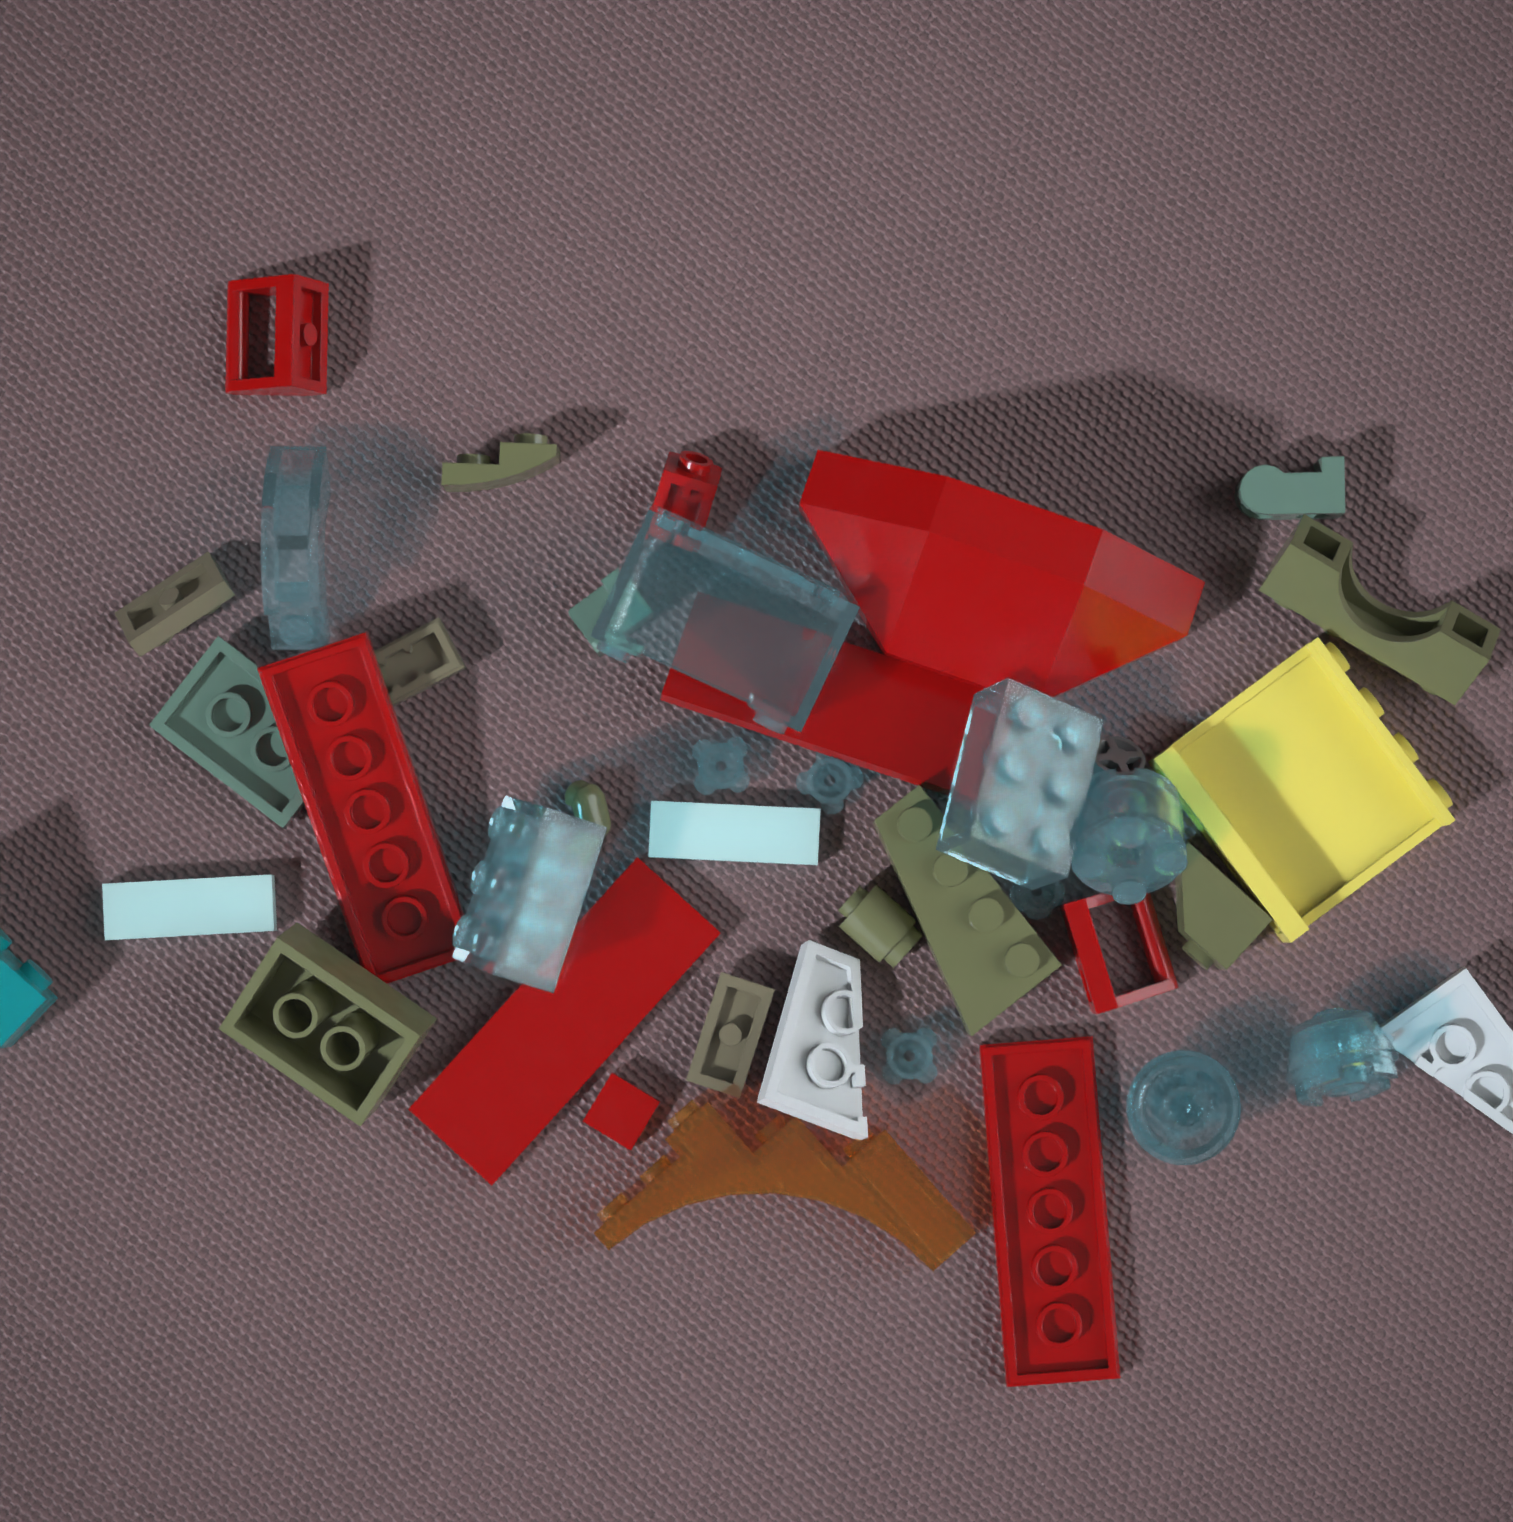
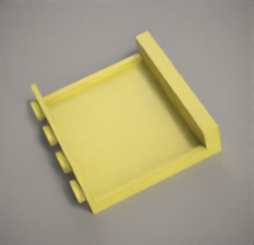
M1319 637L1301 647L1148 761L1149 765L1247 896L1273 919L1269 925L1283 943H1292L1309 930L1308 926L1342 900L1440 827L1450 825L1455 821V818L1448 810L1453 803L1447 792L1434 778L1428 781L1425 780L1413 764L1419 758L1411 744L1400 733H1396L1394 736L1391 735L1379 719L1384 715V710L1380 703L1367 688L1363 687L1358 691L1345 673L1350 669V665L1344 655L1332 642L1324 645Z

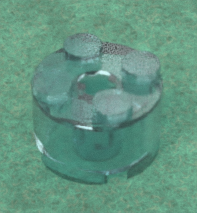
M1134 768L1135 775L1116 776L1115 769L1096 773L1084 780L1074 790L1069 803L1068 823L1073 872L1088 887L1098 892L1112 895L1114 900L1121 904L1130 905L1141 902L1147 893L1154 892L1172 882L1186 869L1188 864L1183 811L1178 790L1166 777L1148 769Z

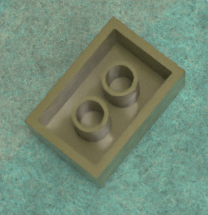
M296 922L276 938L220 1025L219 1030L361 1127L379 1108L437 1018Z

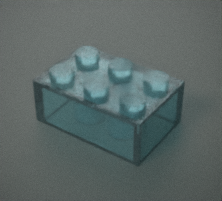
M1010 678L975 693L936 850L1030 890H1035L1068 878L1104 720Z
M505 796L502 806L496 808L489 822L488 836L491 840L484 860L477 864L472 874L470 889L473 895L466 915H463L458 920L454 929L453 946L455 950L452 958L492 975L554 993L607 827L544 806Z

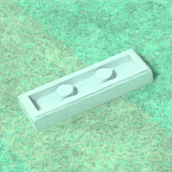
M651 801L648 857L818 866L821 809Z
M273 874L102 884L105 940L277 931L275 875Z

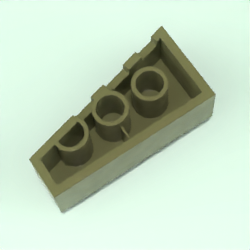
M920 785L873 821V825L905 892L917 923L927 941L968 1035L973 1036L1062 966Z

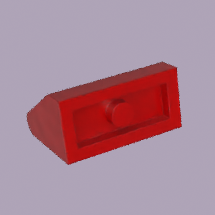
M298 274L228 281L226 394L278 396L327 394L329 283ZM250 296H276L274 377L248 379Z
M1146 879L1059 905L1091 1013L1100 1014L1179 988ZM1128 897L1154 983L1114 994L1089 909Z

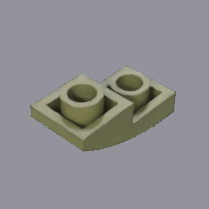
M530 433L515 434L514 443L500 442L499 465L490 464L491 457L482 454H458L456 463L442 462L441 485L446 492H472L509 486L528 480L560 463V451L557 444H547L548 436Z

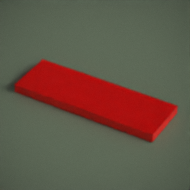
M696 593L660 698L662 701L917 786L920 785L923 788L981 807L986 802L1017 704V700Z
M365 631L259 666L257 670L360 965L387 984L477 954L471 930L368 632Z
M637 857L408 1110L492 1186L705 952L721 932Z
M1093 1036L979 1044L1005 1384L1007 1387L1120 1379Z

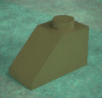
M1189 842L1181 843L1174 851L1177 931L1188 940L1182 946V949L1205 970H1208L1212 964L1218 969L1227 970L1273 919Z

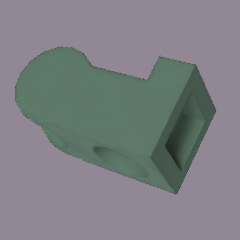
M1344 456L1321 457L1314 463V472L1283 473L1275 466H1255L1239 480L1235 487L1234 498L1236 506L1247 517L1258 520H1300L1304 514L1312 519H1338L1345 514Z

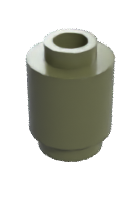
M877 884L870 892H867L860 885L838 910L846 917L839 927L875 960L880 962L884 959L893 968L923 936V933L914 926L917 920Z

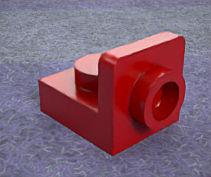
M682 451L680 454L669 452L645 530L699 547L723 468L714 465L709 457L698 452Z

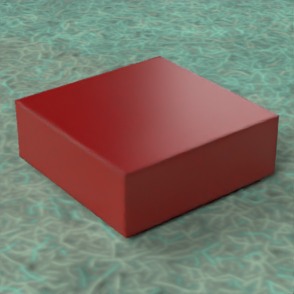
M612 1072L582 1122L631 1151L661 1101Z

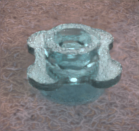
M732 737L726 743L713 744L709 740L702 739L695 743L692 748V756L698 762V776L694 780V785L698 792L703 795H710L717 789H731L735 793H740L748 787L750 777L744 771L743 760L748 748L742 739ZM718 761L726 763V769L722 772L717 771L715 768Z
M816 752V761L807 772H801L796 778L798 791L801 794L812 795L821 803L822 810L827 814L839 813L844 807L843 800L852 789H858L863 783V773L858 767H849L842 760ZM827 775H832L835 778V783L832 786H827L824 783V778Z
M925 1027L920 1028L916 1033H901L896 1028L886 1030L881 1037V1044L886 1049V1064L881 1070L883 1078L890 1084H898L902 1079H917L923 1084L932 1082L938 1073V1069L932 1061V1048L937 1043L935 1033ZM908 1050L913 1051L915 1054L912 1061L904 1059V1053Z

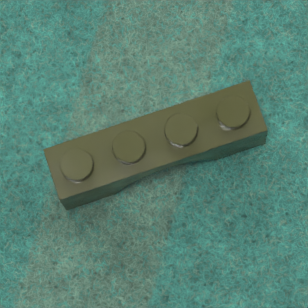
M1304 514L1272 561L1259 591L1271 597L1281 607L1293 610L1319 625L1327 634L1335 638H1341L1370 655L1378 664L1390 667L1418 683L1426 692L1440 696L1456 705L1489 662L1501 629L1452 600L1438 608L1419 612L1403 611L1381 603L1363 588L1356 577L1352 565L1353 542Z

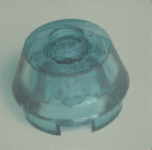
M1344 1008L1327 1009L1316 1013L1312 1019L1297 1025L1292 1030L1286 1081L1294 1085L1297 1102L1301 1105L1322 1106V1095L1328 1097L1349 1095L1351 1102L1359 1101L1391 1088L1389 1079L1398 1078L1395 1062L1399 1058V1053L1372 1013L1363 1010L1346 1011Z
M1178 1050L1159 1055L1141 1068L1129 1088L1126 1113L1133 1136L1150 1155L1169 1164L1194 1165L1213 1158L1230 1143L1239 1125L1241 1101L1233 1078L1219 1062L1199 1052Z

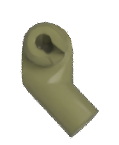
M578 780L570 784L565 792V802L573 808L578 828L561 853L585 868L611 828V819L605 794L595 784Z

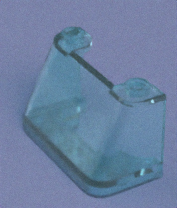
M647 503L590 636L600 640L596 649L619 661L628 663L631 654L638 657L646 656L747 702L749 707L757 711L753 721L774 732L784 734L787 727L799 732L802 731L860 606L853 597L837 588L671 511Z

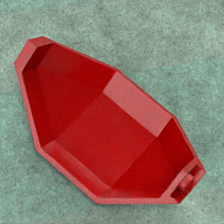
M817 450L799 502L801 515L883 655L1017 700V703L1031 708L1181 641L1188 635L1205 585V581L1104 529L949 476L843 454Z

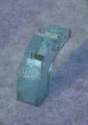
M270 446L264 475L261 510V582L264 615H268L272 650H310L329 644L330 641L324 562L325 527L331 497L327 446Z

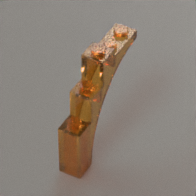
M691 1099L667 1121L673 1131L666 1136L665 1141L678 1156L671 1162L665 1154L662 1155L639 1176L646 1184L629 1200L620 1192L596 1214L603 1223L594 1231V1235L609 1251L646 1223L686 1205L728 1195L776 1193L822 1201L859 1215L900 1240L932 1271L937 1269L976 1234L969 1223L883 1126L876 1133H873L868 1127L867 1138L849 1141L842 1149L848 1157L840 1163L802 1119L791 1116L786 1120L779 1113L754 1135L761 1144L753 1150L709 1099L700 1107Z

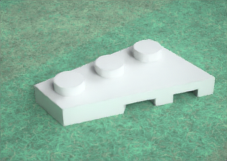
M811 940L801 945L757 1099V1103L858 1141L868 1137L867 1117H863L861 1089L866 1086L865 1065L860 1064L859 1029L863 1027L860 959Z
M1465 966L1371 1031L1374 1036L1396 1049L1419 1068L1438 1079L1462 1096L1468 1103L1513 1134V1031Z

